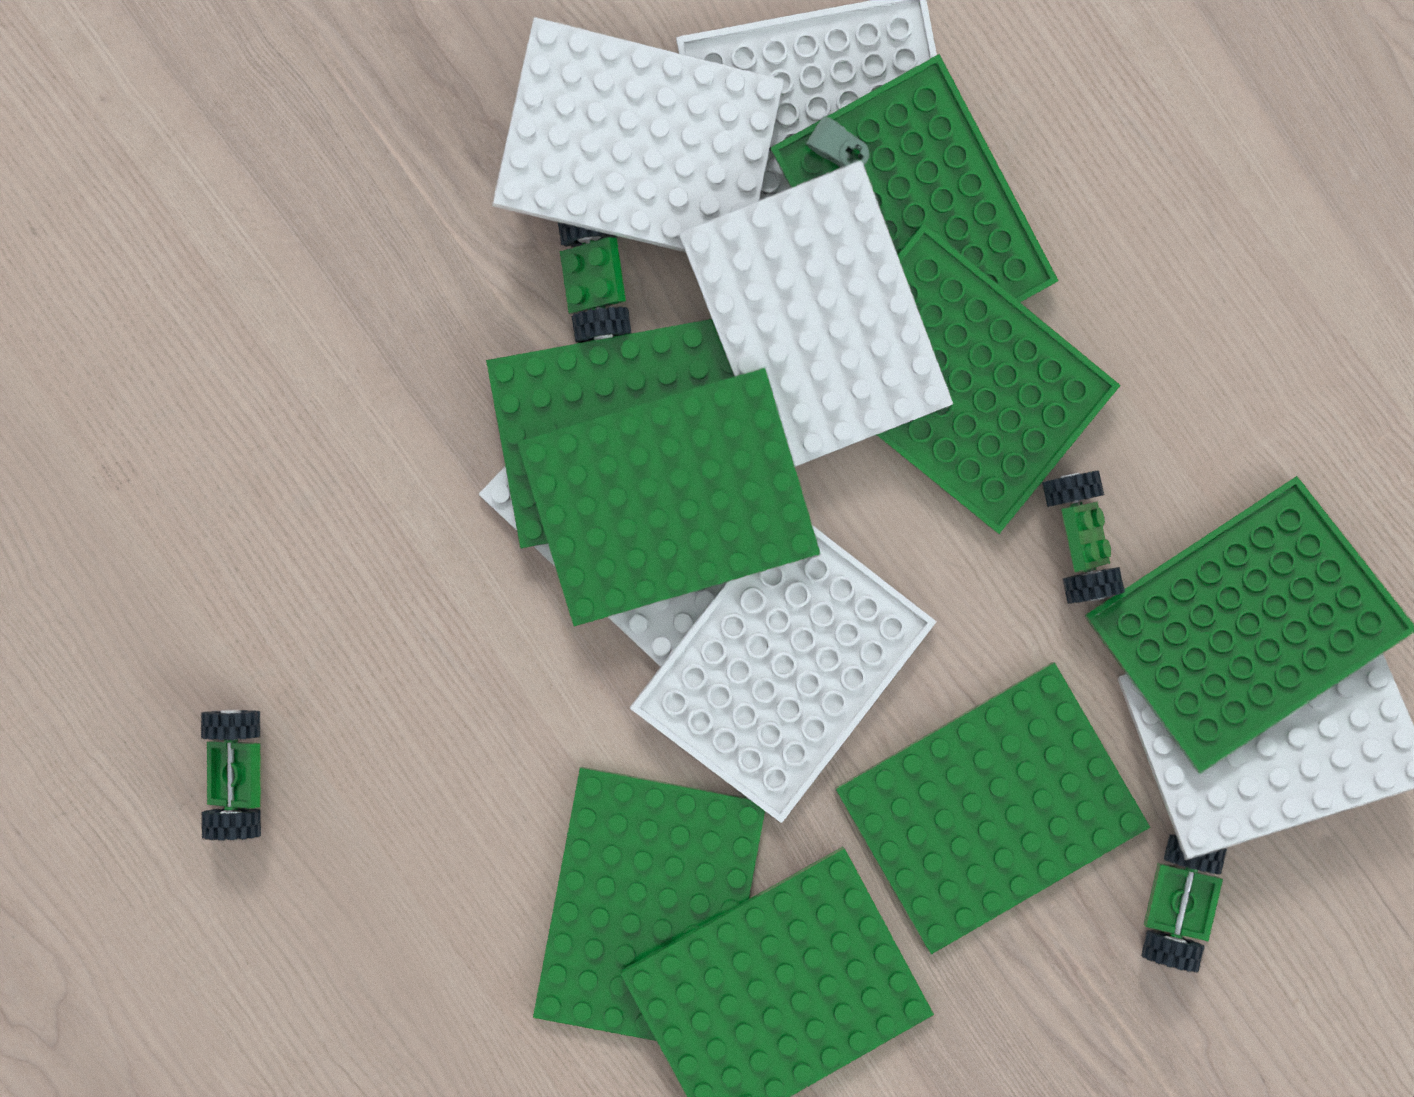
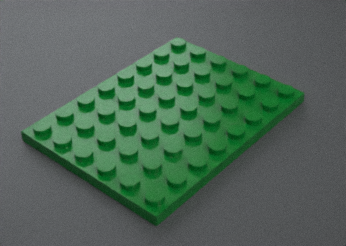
M940 54L826 116L839 123L849 133L867 145L869 158L864 165V169L897 255L920 226L925 224L1019 302L1059 281ZM821 120L770 147V151L790 188L841 169L830 160L812 151L805 144ZM854 149L852 152L845 151L849 154L847 160L850 163H853L854 160L861 161L858 158V150Z
M922 224L897 256L953 404L876 434V436L992 530L1000 534L1121 385L933 230Z
M712 319L486 360L520 548L548 544L517 442L734 377Z
M766 367L517 442L574 627L821 554Z
M1298 476L1125 588L1124 593L1113 596L1085 615L1086 620L1199 775L1414 634V623Z
M1055 662L1046 665L835 788L931 955L1151 828Z
M580 767L533 1018L656 1041L621 977L620 971L749 899L765 810L746 797Z
M843 846L620 971L621 977L687 1097H791L934 1015Z

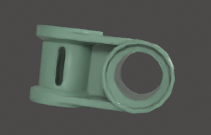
M826 116L822 117L805 143L812 151L830 160L840 168L859 162V160H854L853 163H850L847 160L849 154L845 152L846 150L848 152H852L854 149L858 150V158L862 161L863 166L869 158L868 147L863 141Z

